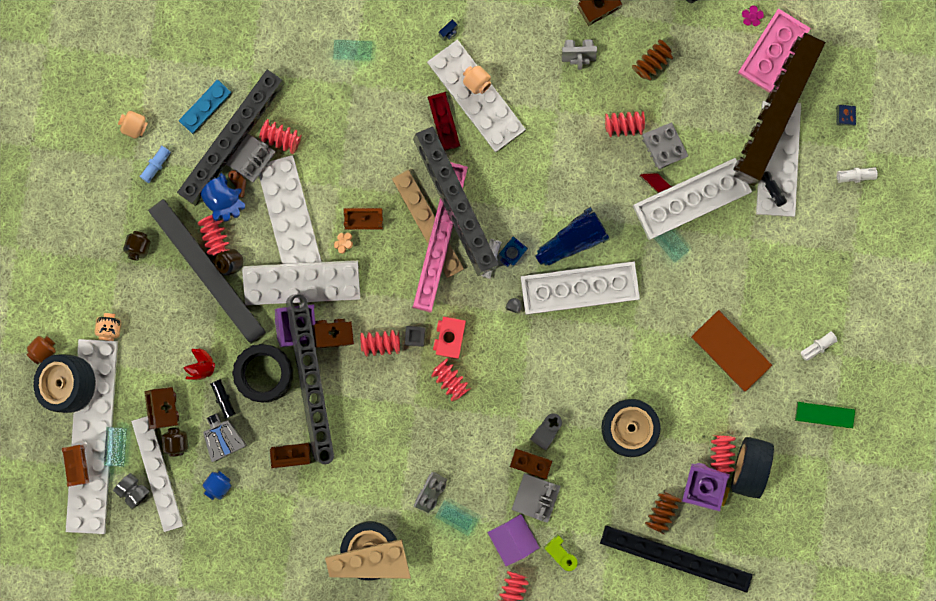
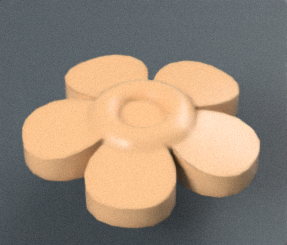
M340 233L337 236L338 240L334 243V248L338 249V252L341 254L345 253L346 248L350 249L353 245L352 241H350L352 235L350 233Z

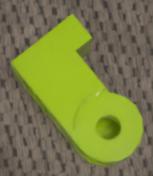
M557 534L544 546V549L565 571H573L577 567V559L573 554L567 553L560 545L564 541Z

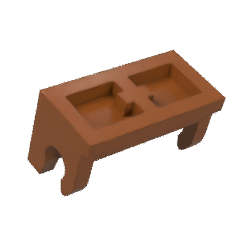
M344 208L345 230H383L382 208Z
M84 445L62 448L67 487L88 484L89 476Z

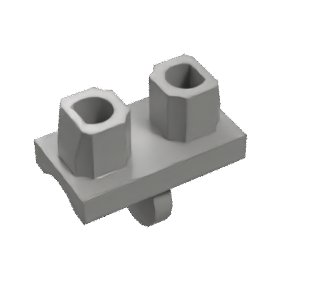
M592 39L584 40L582 47H575V41L566 40L564 47H562V62H570V65L577 64L578 70H582V64L596 61L597 46H594Z

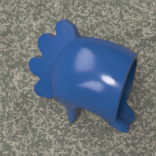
M220 173L219 177L208 182L201 191L202 200L213 211L212 216L215 221H218L220 218L223 221H229L230 216L238 218L240 216L239 210L245 209V204L239 200L241 188H229L223 173Z

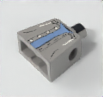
M217 413L206 418L211 429L204 431L203 434L212 462H216L247 446L230 420L221 423Z

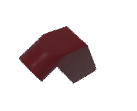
M658 173L641 174L639 176L657 193L672 187Z

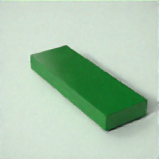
M797 402L795 421L853 429L855 409Z

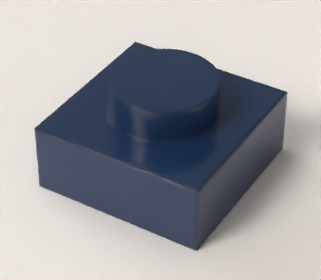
M452 19L438 32L439 37L443 41L447 38L449 40L457 34V23Z

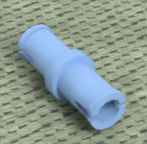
M161 146L153 159H149L148 166L139 177L150 183L157 171H161L163 163L171 152Z

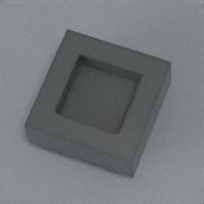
M406 326L404 345L424 347L425 327Z

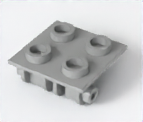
M672 122L642 134V141L645 143L647 151L651 152L650 157H653L655 168L658 167L661 170L669 164L688 157Z
M248 134L226 165L254 183L276 152L264 142H260Z
M435 472L429 474L425 482L426 484L423 485L424 488L421 489V493H419L415 500L414 507L427 513L433 510L437 504L439 494L446 488L447 479Z
M524 473L512 510L548 523L561 486Z

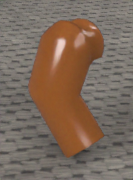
M230 171L228 178L236 186V189L241 188L239 197L244 198L245 178L237 171Z

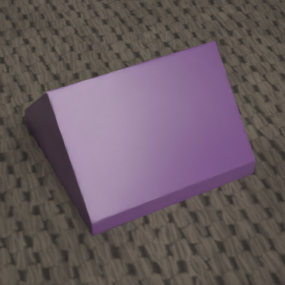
M522 514L487 532L505 566L525 558L540 548Z

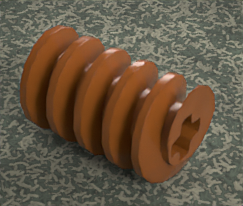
M660 39L658 44L652 46L653 50L649 49L647 55H642V60H637V66L632 65V69L643 79L651 81L650 74L656 76L655 69H663L660 65L661 63L668 65L666 58L673 60L670 47Z
M666 492L664 494L658 493L657 496L661 501L655 500L654 502L658 508H651L655 515H648L652 522H645L647 527L664 534L663 530L669 531L666 523L673 522L669 516L676 515L672 509H679L675 502H682L681 499Z

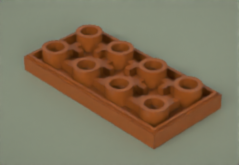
M719 310L691 336L744 392L772 366Z

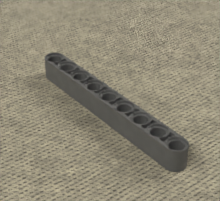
M162 199L148 210L243 336L252 344L265 334L266 331L260 326L261 324L254 315L249 312V309L241 298L237 296L238 294L231 285L226 282L224 276L216 269L215 264L203 251L195 238L191 236L192 234L185 225L181 223L172 208L168 206L169 204Z
M294 294L287 298L286 307L312 455L316 462L329 464L333 461L334 452L308 303L303 295ZM295 298H298L301 302L298 308L293 306ZM298 317H302L304 320L302 327H298L296 324ZM302 336L307 338L305 346H301L299 342ZM305 355H308L310 357V363L308 365H304L303 358ZM309 374H312L314 381L309 385L306 382V378ZM315 393L317 400L312 404L309 400L310 395ZM316 412H318L320 414V420L315 423L313 421V415ZM322 431L324 437L321 441H317L316 435ZM325 450L327 457L321 460L319 457L320 452Z

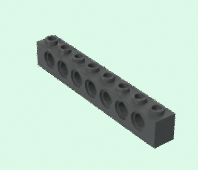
M268 69L264 72L177 191L180 196L194 206L198 204L202 198L201 191L204 186L217 178L228 160L284 86L281 78Z
M432 126L416 133L413 141L477 276L494 270L499 264L434 127Z

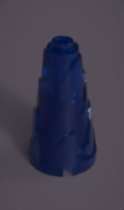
M591 206L573 219L552 239L539 247V250H537L538 254L535 257L540 265L545 264V266H549L566 257L573 256L610 240L595 212H592Z

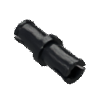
M219 379L210 383L217 399L215 401L219 403L224 418L235 415L236 412L229 400L231 397L229 394L227 395L222 380Z

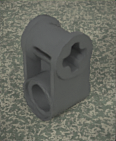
M555 413L549 414L536 429L530 440L546 451L562 425L561 417ZM554 417L558 418V426L556 427L554 425L550 427V422L548 421V419H554Z

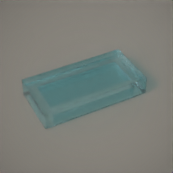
M334 40V60L371 61L372 41Z
M672 230L653 238L674 263L689 251Z
M106 427L104 466L124 467L127 428Z
M445 500L435 516L469 536L478 520Z

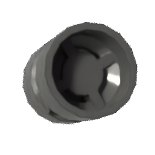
M129 473L116 485L113 491L120 498L125 497L126 504L133 510L149 495L150 491L145 486L138 485L139 480L132 473Z

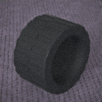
M265 344L252 345L238 355L233 365L232 376L237 390L251 401L269 403L278 400L291 387L294 372L291 361L284 352L274 346ZM262 355L274 358L281 368L279 383L275 388L266 392H259L251 388L245 377L248 363L255 357Z

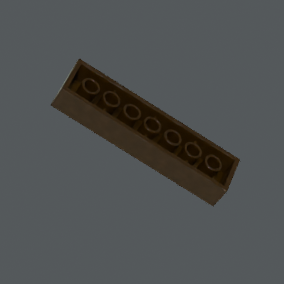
M804 33L801 37L798 36L796 41L793 42L790 48L792 54L790 53L786 57L781 67L784 71L778 74L773 84L776 88H773L767 96L765 102L768 105H765L758 115L757 119L760 122L753 126L749 134L752 138L745 143L741 151L744 155L737 160L733 168L736 171L733 177L752 186L760 182L826 42L808 33Z

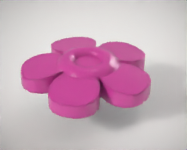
M755 5L750 6L749 10H743V23L749 26L752 22L753 26H758L760 24L759 19L764 17L763 11H758Z

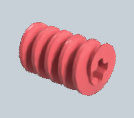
M635 111L633 117L630 112L626 113V117L620 112L618 118L615 113H612L610 119L608 114L605 113L606 132H608L610 137H612L613 132H616L617 137H620L621 131L624 132L625 136L628 135V131H631L632 135L635 136L636 130L642 135L645 129L644 111H642L641 116Z
M269 119L264 122L259 135V139L261 138V141L264 143L268 141L270 146H273L276 142V148L278 149L282 145L283 151H287L290 148L291 154L296 152L302 134L297 136V130L291 134L290 127L283 131V124L276 128L275 121L270 126Z
M212 215L201 219L198 225L204 226L200 229V232L205 234L202 239L208 241L204 246L211 248L207 251V255L216 256L221 251L230 249H225L229 242H223L227 235L220 233L225 230V227L218 226L223 221L213 220Z
M391 330L390 336L387 335L386 331H383L382 337H380L378 331L374 337H372L371 332H368L367 338L364 337L363 333H360L361 351L364 352L366 357L369 356L370 351L373 356H376L378 350L381 355H384L385 350L391 355L393 349L396 354L400 353L399 331L398 335H395L394 331Z
M447 358L433 369L434 371L431 376L432 378L438 376L436 383L443 382L441 389L448 388L446 395L453 394L450 400L455 401L471 388L465 389L468 384L467 382L460 383L463 376L456 377L458 370L451 372L453 364L446 365L449 360Z
M715 436L717 439L711 440V443L715 444L716 447L711 448V451L716 452V454L710 456V458L716 460V462L711 463L710 466L716 468L717 471L729 474L735 471L729 465L735 463L734 460L730 459V457L735 456V453L731 452L730 449L736 448V446L730 442L736 440V438L733 436Z
M507 571L511 578L504 579L508 583V586H502L506 593H500L499 596L503 598V601L523 600L524 597L520 593H526V589L522 585L529 584L525 580L527 577Z

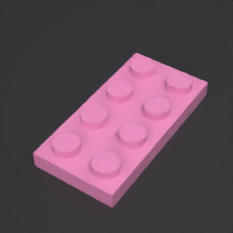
M778 8L738 71V74L770 93L775 86L773 84L778 74L784 71L781 67L786 57L790 53L792 54L790 48L793 42L796 41L798 36L801 37L804 33H808L811 28Z

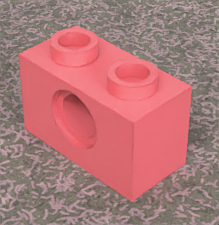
M443 317L442 321H438L437 332H440L439 340L435 339L433 346L436 355L459 359L466 324L465 320ZM448 332L453 333L455 336L454 341L451 343H447L443 339L444 335Z

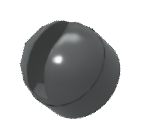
M511 298L507 302L505 309L520 313L521 302L517 298Z

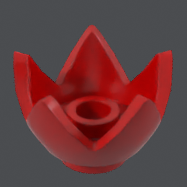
M191 349L198 363L183 367L188 374L193 376H186V379L202 380L210 377L215 369L212 357L204 349Z

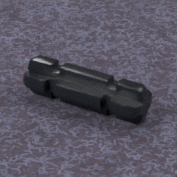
M769 171L764 172L761 180L763 183L765 182V187L771 197L775 198L774 202L776 205L781 207L787 203L784 195H781L782 191L775 180H772L771 173Z

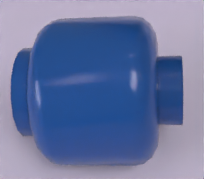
M220 471L217 473L212 472L202 484L206 490L204 494L211 500H214V498L223 499L231 489V484L229 483L231 480Z

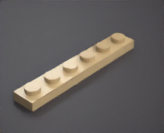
M406 170L392 178L425 240L429 243L435 216L410 171ZM450 243L448 244L442 268L447 279L464 270Z

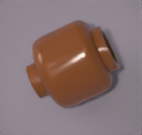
M37 336L27 346L28 353L26 355L38 365L56 353L53 347L55 342L48 336L45 338Z

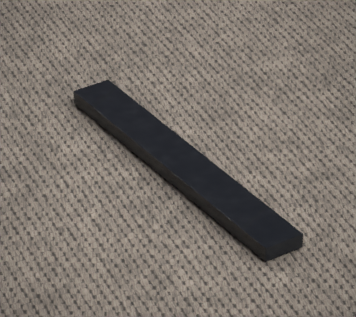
M605 525L599 543L746 593L753 576L751 573Z

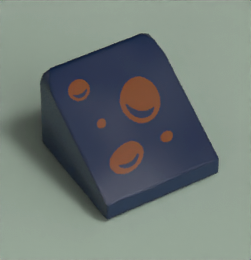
M838 105L836 107L837 126H856V106Z

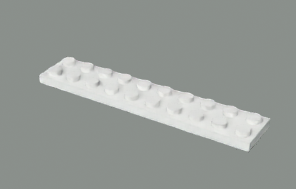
M78 340L77 356L83 358L91 365L95 374L96 386L93 397L88 405L80 411L74 412L71 446L84 445L89 483L69 486L66 532L106 533L118 341Z

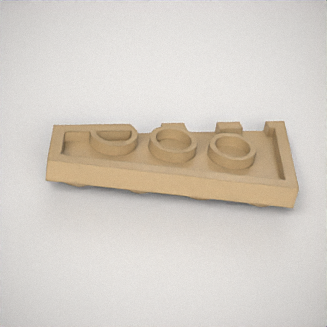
M402 539L325 557L329 577L411 579Z

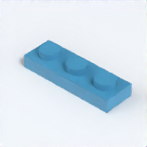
M217 79L179 119V122L194 134L232 94L231 91Z

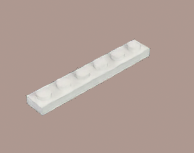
M148 416L133 420L131 422L163 531L166 532L182 527V519L155 429L149 430Z

